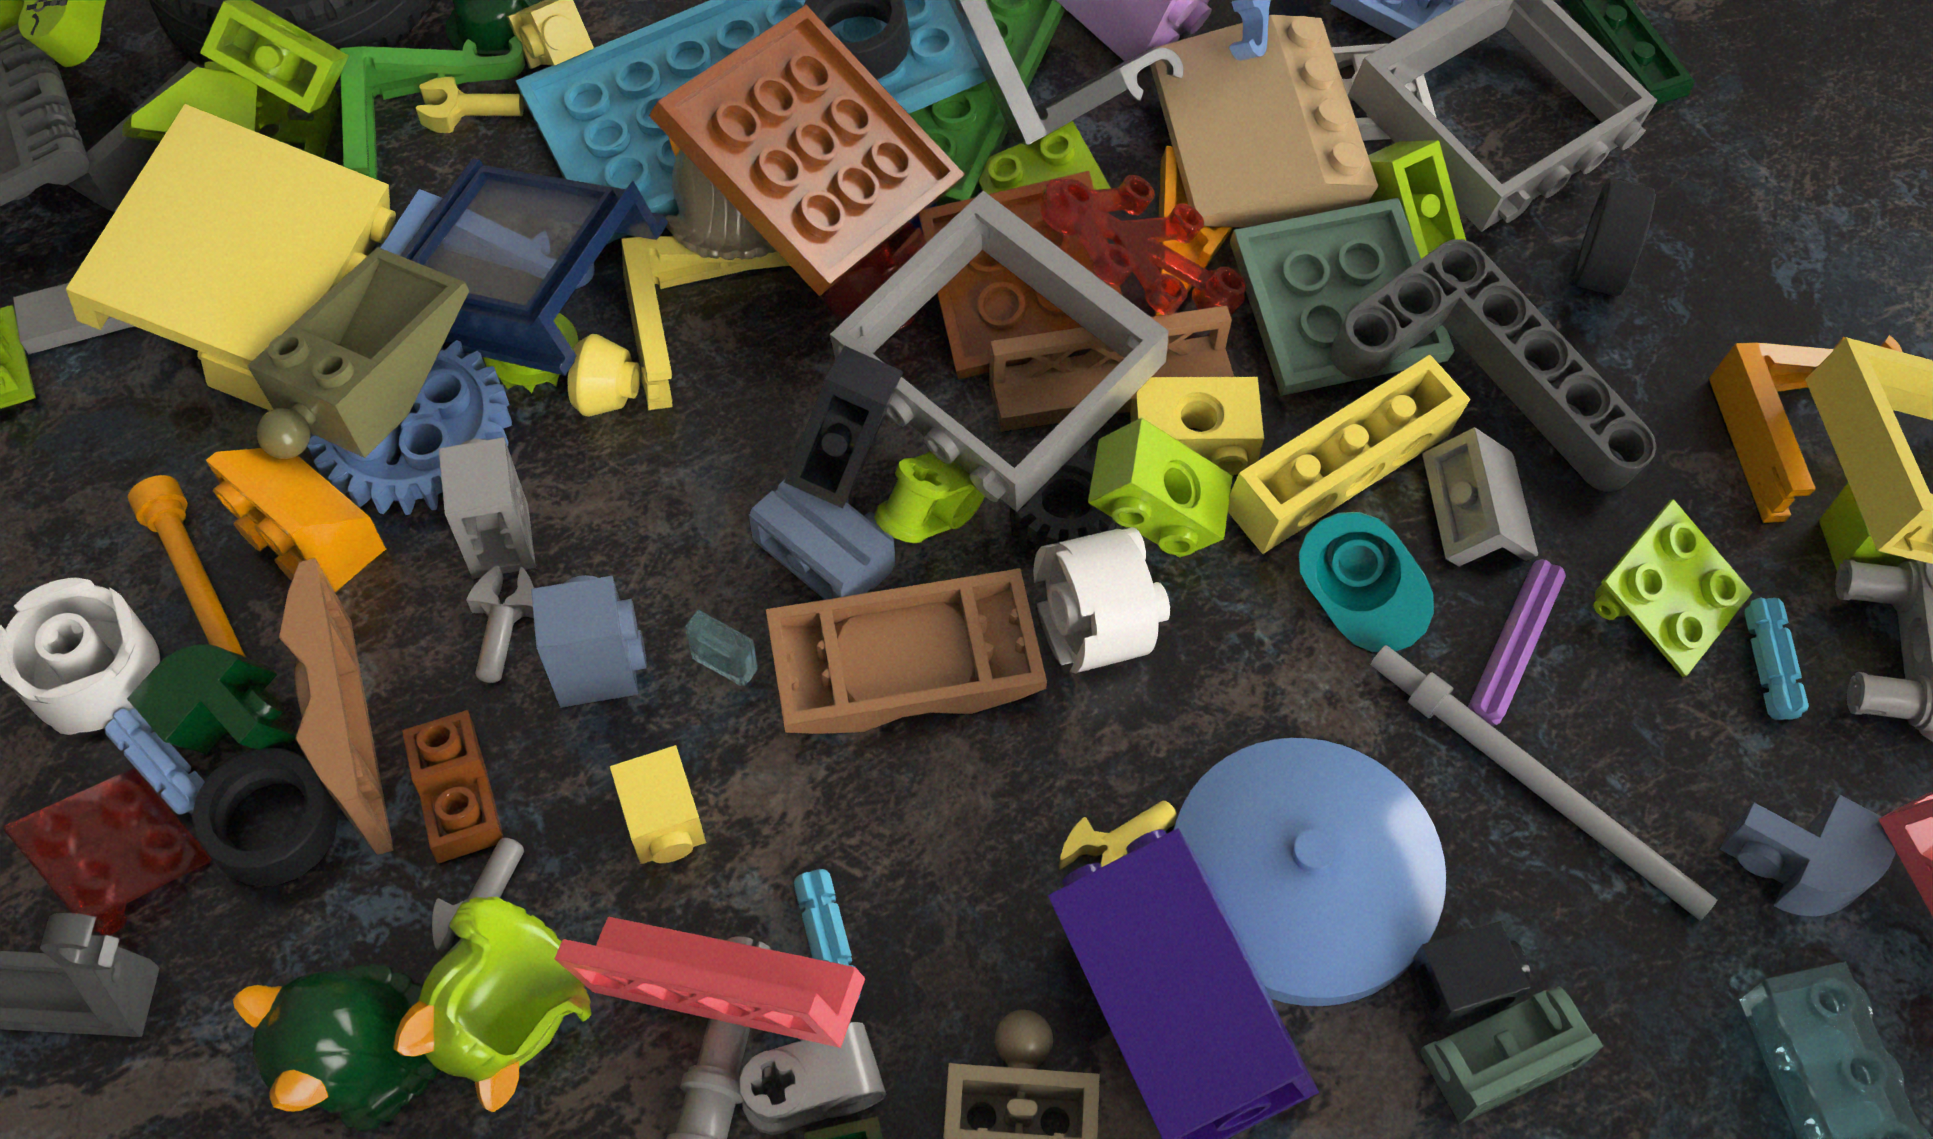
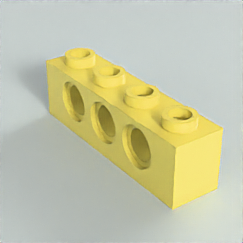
M1428 355L1239 472L1230 493L1228 513L1260 552L1264 554L1449 436L1469 403L1470 398L1431 355Z

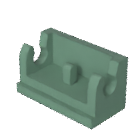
M1558 986L1546 992L1544 990L1535 994L1524 1002L1438 1042L1434 1041L1424 1046L1419 1053L1459 1124L1583 1066L1603 1045L1596 1033L1592 1034L1569 995Z

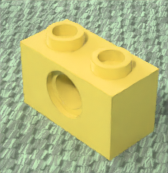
M1151 377L1132 397L1131 423L1140 418L1145 419L1231 475L1239 474V472L1259 460L1264 441L1258 377ZM1189 428L1200 429V430H1202L1203 432L1193 431V430H1191V429H1189Z

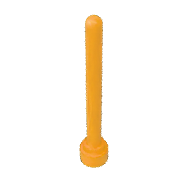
M167 475L153 476L140 481L128 494L129 504L141 525L147 526L153 532H158L209 645H214L246 657L183 525L188 503L178 481Z

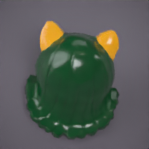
M371 964L368 967L358 965L348 971L341 969L338 972H316L298 977L283 986L253 985L240 991L233 999L234 1008L246 1023L255 1029L252 1048L253 1057L261 1079L271 1089L269 1094L273 1107L285 1111H302L312 1106H321L331 1113L341 1112L342 1122L346 1128H356L360 1132L377 1129L381 1120L388 1122L400 1112L401 1106L407 1105L413 1096H418L427 1089L428 1081L435 1078L440 1070L433 1066L425 1054L403 1056L393 1049L400 1021L408 1010L418 1002L423 985L420 983L413 984L410 976L400 972L394 973L391 967Z

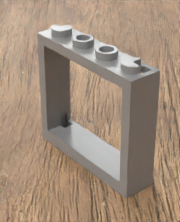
M1465 0L1364 57L1348 93L1395 143L1399 141L1439 140L1456 205L1481 232L1501 219L1506 223L1513 221L1539 195L1542 194L1545 198L1553 196L1569 181L1571 175L1579 170L1584 174L1591 172L1602 163L1614 148L1619 147L1621 150H1625L1632 146L1645 133L1646 130L1641 125L1657 102L1634 77L1553 0ZM1505 27L1602 123L1501 184L1404 85Z
M982 191L830 333L835 360L845 345L881 361L873 353L981 250H984L1122 356L1124 359L1015 468L904 378H900L886 415L899 426L904 427L908 423L924 436L925 444L938 459L946 464H951L955 461L970 473L972 483L986 498L993 502L1001 499L1017 512L1166 362L1169 331L986 192Z

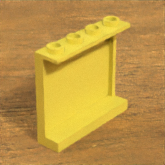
M184 104L67 286L66 291L78 322L101 330L110 316L249 370L247 365L260 355L276 337L282 335L372 252L377 242L384 243L392 231L396 219L395 211L390 210L389 184Z

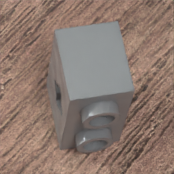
M505 438L491 440L472 439L460 445L438 448L445 516L472 578H481L496 565H499L502 574L520 571V567H523L525 570L536 568L528 503Z

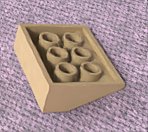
M1269 15L1268 41L1265 54L1242 61L1234 58L1229 46L1234 42L1242 41L1243 23L1155 47L1173 50L1180 57L1183 64V78L1167 75V67L1162 60L1152 63L1150 67L1194 226L1246 228L1364 205L1369 202L1378 184L1322 18Z

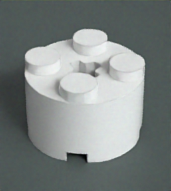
M1136 528L1109 530L1042 546L1037 551L1033 570L1034 583L1046 582L1048 598L1046 601L1037 603L1041 625L1047 642L1061 665L1073 663L1070 670L1072 673L1150 654L1156 645L1158 623L1169 619L1170 605L1166 590L1161 583L1152 582L1145 562L1146 550L1144 541Z
M66 578L39 586L24 595L14 605L18 613L13 617L6 629L0 624V677L42 721L52 726L60 734L72 735L78 732L103 729L113 720V714L122 708L127 711L134 709L127 698L160 663V654L153 636L119 593L111 588L109 590L96 586L91 580Z

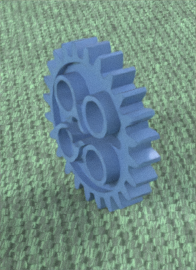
M458 340L453 342L445 351L442 347L409 415L366 458L311 433L307 447L320 475L328 479L341 493L349 492L354 504L359 508L372 498L378 512L384 514L395 500L399 501L405 515H410L414 508L415 500L424 498L428 507L431 510H436L438 494L443 492L438 448L460 445L472 439L491 440L503 437L508 446L504 428L512 426V420L507 406L510 404L504 386L499 382L495 368L493 366L485 367L481 353L476 351L466 356L461 346L462 343ZM432 450H435V451H433L432 453H429V454L424 455V454L427 453V452H430V451H432Z

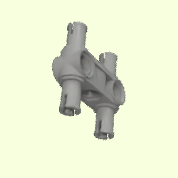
M1845 559L1843 564H1840L1836 574L1835 590L1837 597L1841 600L1854 599L1893 605L1898 614L1905 679L1856 672L1855 676L1851 677L1848 685V709L1851 713L1857 715L1871 714L1904 718L1908 721L1909 725L1914 726L1923 736L1933 742V564L1909 559L1896 567Z

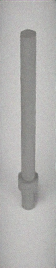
M1387 645L1374 657L1370 665L1410 695L1409 704L1427 718H1431L1433 715L1437 716L1699 921L1715 905L1717 899L1452 696L1451 692L1454 688L1435 673L1431 672L1426 676Z

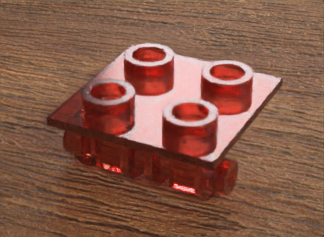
M135 769L122 773L4 826L6 834L71 913L96 917L92 932L99 931L101 935L110 936L118 932L126 924L127 917L124 914L126 903L211 862L210 856Z

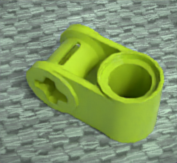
M929 451L914 458H904L899 462L895 472L898 480L888 501L878 505L874 513V520L884 532L904 542L920 543L926 538L941 532L962 527L979 509L985 496L972 483L970 473L955 461L951 464H946Z

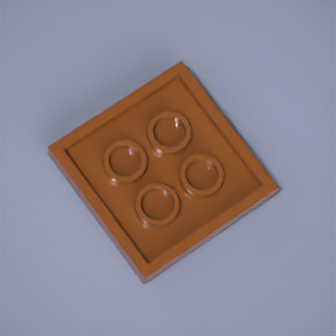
M1089 171L988 194L1122 295ZM975 198L922 210L919 213L925 244ZM981 250L937 292L958 380L989 373L991 341L1083 327L984 250ZM1033 358L1006 361V367L1026 364Z

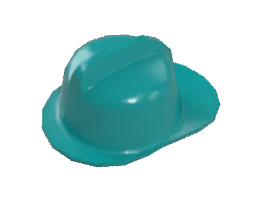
M1361 512L1337 513L1320 520L1306 534L1299 551L1300 573L1308 589L1316 597L1335 626L1354 645L1371 652H1379L1387 645L1396 652L1412 646L1426 633L1434 614L1433 591L1424 572L1402 541L1379 518Z

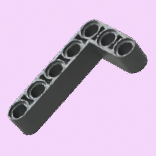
M1455 239L1443 243L1350 311L1332 343L1330 350L1331 359L1336 368L1344 375L1355 379L1367 378L1380 371L1443 325L1580 476L1595 489L1612 492L1624 488L1655 456V437L1647 425L1482 249L1472 242ZM1445 273L1453 275L1459 282L1450 279ZM1400 304L1410 306L1417 314L1406 311ZM1485 316L1493 318L1500 326L1491 323ZM1355 336L1367 338L1374 346L1370 347L1362 344ZM1526 360L1534 362L1539 366L1540 370L1534 369ZM1568 404L1573 405L1577 409H1579L1583 416L1573 412L1568 406ZM1610 449L1617 451L1622 456L1624 461H1621L1617 459L1615 456H1613Z

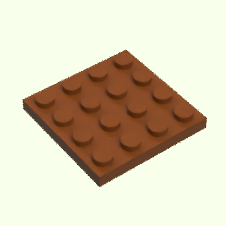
M807 5L657 101L649 114L650 118L819 296L916 219L922 210L928 209L948 193L965 175Z

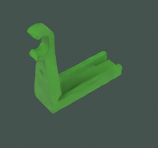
M515 35L508 41L510 47L508 54L489 57L478 56L476 44L469 39L464 43L463 51L367 46L340 48V51L349 55L341 72L344 167L378 180L374 98L377 95H382L383 99L386 100L421 92L419 86L434 78L454 77L456 85L466 82L513 78L519 75L525 66L521 41Z

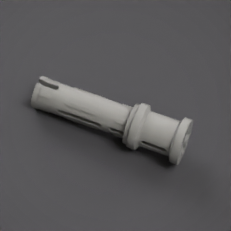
M731 937L727 941L752 946L753 939ZM759 941L756 945V947L771 950L770 947L763 942ZM708 1019L697 1065L689 1067L688 1072L682 1076L680 1088L686 1094L676 1132L668 1134L666 1139H727L735 1104L743 1102L740 1093L741 1076H739L750 1032L749 1027Z

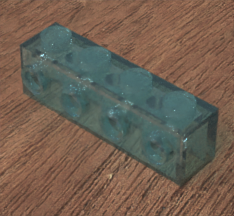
M1846 961L1767 978L1740 999V1003L1798 1139H1933L1928 1130L1918 1122L1904 1091V1076L1901 1067L1893 1055L1886 1051L1872 1021L1873 1013L1870 999L1863 987L1854 981Z

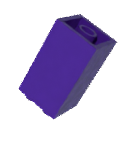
M1179 828L1167 834L1165 830H1155L1138 837L1127 846V855L1103 867L1100 863H1092L1074 870L1063 879V888L1048 895L1162 1139H1228L1319 1093L1202 863Z

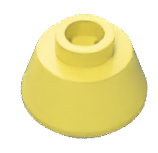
M590 334L575 345L573 351L577 356L568 371V396L571 405L583 416L590 417L622 409L628 398H636L641 378L640 365L637 362H632L630 352L627 349L598 334Z

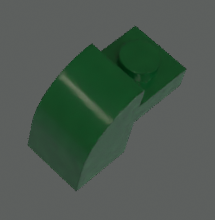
M197 644L173 652L163 659L127 698L163 742L208 754L227 731L239 744L257 750L263 748L287 749L296 739L297 735L280 717L285 710L283 705L273 695L264 690L278 674L265 664L214 645Z

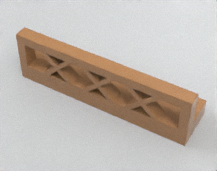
M1227 306L1151 317L1169 331L1166 362L1152 377H1234L1225 349L1232 321ZM1084 327L991 341L989 385L1000 431L1060 423L1124 358ZM1211 330L1210 336L1185 340L1186 337L1194 332ZM1092 349L1085 355L1068 357L1076 350ZM1033 358L1026 364L1006 367V361ZM1132 397L1115 414L1130 412Z

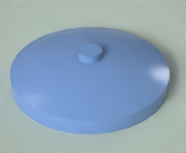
M1284 738L1256 743L1238 750L1214 765L1200 778L1182 805L1174 830L1180 829L1202 863L1271 999L1302 1006L1339 1005L1362 999L1378 992L1399 978L1414 961L1413 957L1420 946L1428 943L1442 913L1446 893V868L1440 839L1432 820L1416 795L1393 772L1365 754L1340 744L1310 738Z

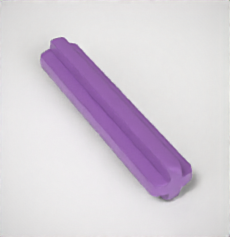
M1540 559L1535 561L1529 570L1468 705L1469 709L1492 726L1501 723L1502 718L1507 712L1566 577L1561 566L1552 565L1547 560Z

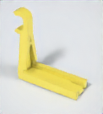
M659 236L657 240L642 237L622 238L623 276L648 410L672 407V397L668 379H672V371L655 284H658L660 289L746 270L790 266L777 251L768 253L763 257H754L753 259L741 260L740 258H735L733 260H725L721 257L719 259L702 258L696 252L678 243L674 236Z

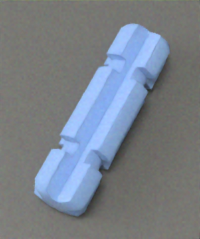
M122 708L115 712L113 720L105 726V732L109 739L120 751L125 749V757L157 792L164 789L161 792V797L175 813L181 815L189 812L193 814L197 793L205 781L196 771L188 774L191 771V766L170 743L163 742L135 708L128 711Z

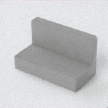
M1474 427L1422 453L1444 554L1447 560L1457 566H1461L1501 547H1504L1525 561L1538 556L1515 459L1510 450Z

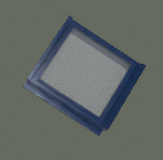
M473 158L400 256L462 280L469 289V293L444 341L443 348H448L453 342L458 340L462 343L461 346L464 353L471 354L478 351L482 357L565 376L577 355L554 323V319L614 233L657 240L667 226L668 221L664 215L651 212L633 180L626 189L485 166L480 159Z

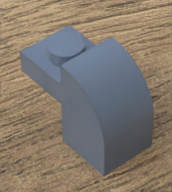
M1842 795L1835 798L1812 821L1808 831L1753 803L1730 827L1720 847V850L1737 858L1740 864L1749 872L1764 878H1773L1782 883L1783 886L1774 906L1783 911L1801 916H1824L1842 910L1887 872L1896 854V850L1878 820L1881 816Z

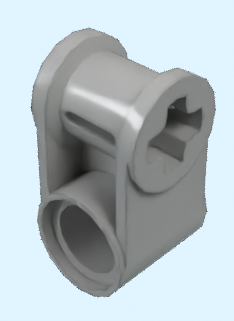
M860 1022L849 1023L841 1048L800 1040L769 1051H763L752 1057L744 1066L740 1077V1093L743 1099L744 1115L749 1124L755 1129L770 1135L782 1134L826 1118L842 1117L859 1112L877 1104L887 1095L865 1026ZM768 1081H776L779 1089L785 1091V1101L781 1104L772 1105L769 1097L764 1095L763 1084Z

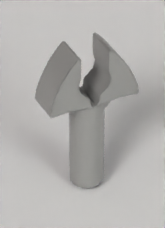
M499 565L491 568L479 579L466 599L472 613H485L488 617L475 672L477 678L483 682L495 683L502 678L514 623L521 617L534 618L531 589L534 586L523 567H520L517 579L518 587L515 593L508 596L503 604H501L498 598L504 579Z
M502 838L498 841L468 899L455 905H451L439 898L436 900L432 916V934L435 948L442 958L448 953L453 944L456 933L449 927V922L461 903L469 902L470 899L475 897H501L524 853L523 846L516 840Z

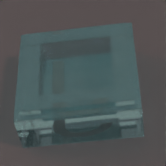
M700 610L696 611L685 626L692 659L736 684L746 686L758 670L753 639Z

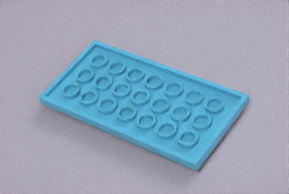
M709 0L600 45L560 64L547 67L518 79L516 83L564 179L626 189L633 180L652 213L664 216L668 214L676 215L679 213V209L672 189V171L676 156L672 151L667 134L650 118L649 114L657 101L802 8L806 0ZM904 0L911 39L907 56L894 71L877 81L908 114L986 81L949 0ZM858 16L844 19L833 25L830 30L841 42L853 43L875 36L884 29L887 23L873 17ZM614 233L607 244L627 235Z

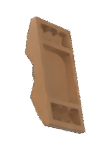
M316 558L299 562L288 590L279 638L298 659L295 662L294 678L302 720L296 740L315 773L355 830L377 855L394 849L352 622Z
M1020 568L766 609L785 733L865 732L902 717L926 713L973 714L1046 689L1047 686Z

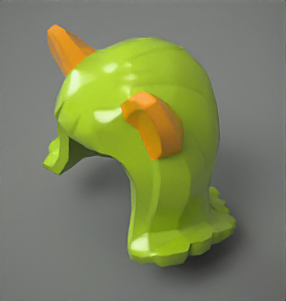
M498 896L487 898L475 897L470 899L469 902L461 903L449 922V927L461 939L437 962L425 979L418 1002L408 1010L400 1021L393 1047L395 1051L403 1056L425 1054L433 1066H436L441 1071L474 1081L480 1104L490 1112H495L504 1106L513 1096L519 1080V1068L535 1057L551 1042L565 1015L574 1012L582 1022L592 1015L590 1008L591 1000L585 985L554 959L562 942L557 938L556 933L551 928L546 927L543 921L534 915H528L524 908L503 901Z

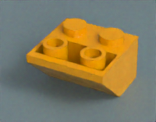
M262 448L218 451L206 459L220 483L213 489V492L221 503L234 516L239 518L233 523L236 529L258 551L263 550L268 545L279 555L275 558L276 564L291 581L299 562L316 558L333 590L336 592L386 550L370 516L299 456L279 459L270 456Z

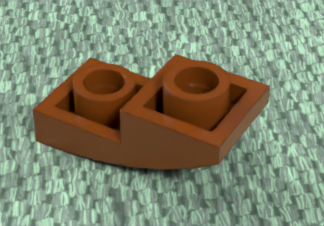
M462 711L402 730L412 781L420 796L429 845L437 864L497 845L498 841L504 837L469 711Z

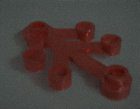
M1128 175L1118 188L1090 190L1085 184L1074 179L1057 178L1047 184L1042 192L1043 202L1040 206L1043 219L1051 228L1062 234L1078 236L1094 262L1093 268L1095 273L1105 283L1112 286H1120L1133 271L1145 290V298L1148 304L1155 311L1163 315L1175 313L1187 298V290L1179 279L1195 287L1192 291V298L1199 310L1227 306L1230 316H1232L1244 302L1246 284L1238 272L1224 266L1219 267L1217 270L1208 271L1159 243L1161 241L1176 240L1180 243L1188 244L1194 240L1204 227V219L1192 206L1183 203L1177 204L1167 217L1121 221L1107 212L1124 210L1132 215H1140L1155 197L1154 189L1142 177ZM1104 236L1113 240L1115 244H1108ZM1156 266L1164 269L1172 275L1165 273L1161 274Z

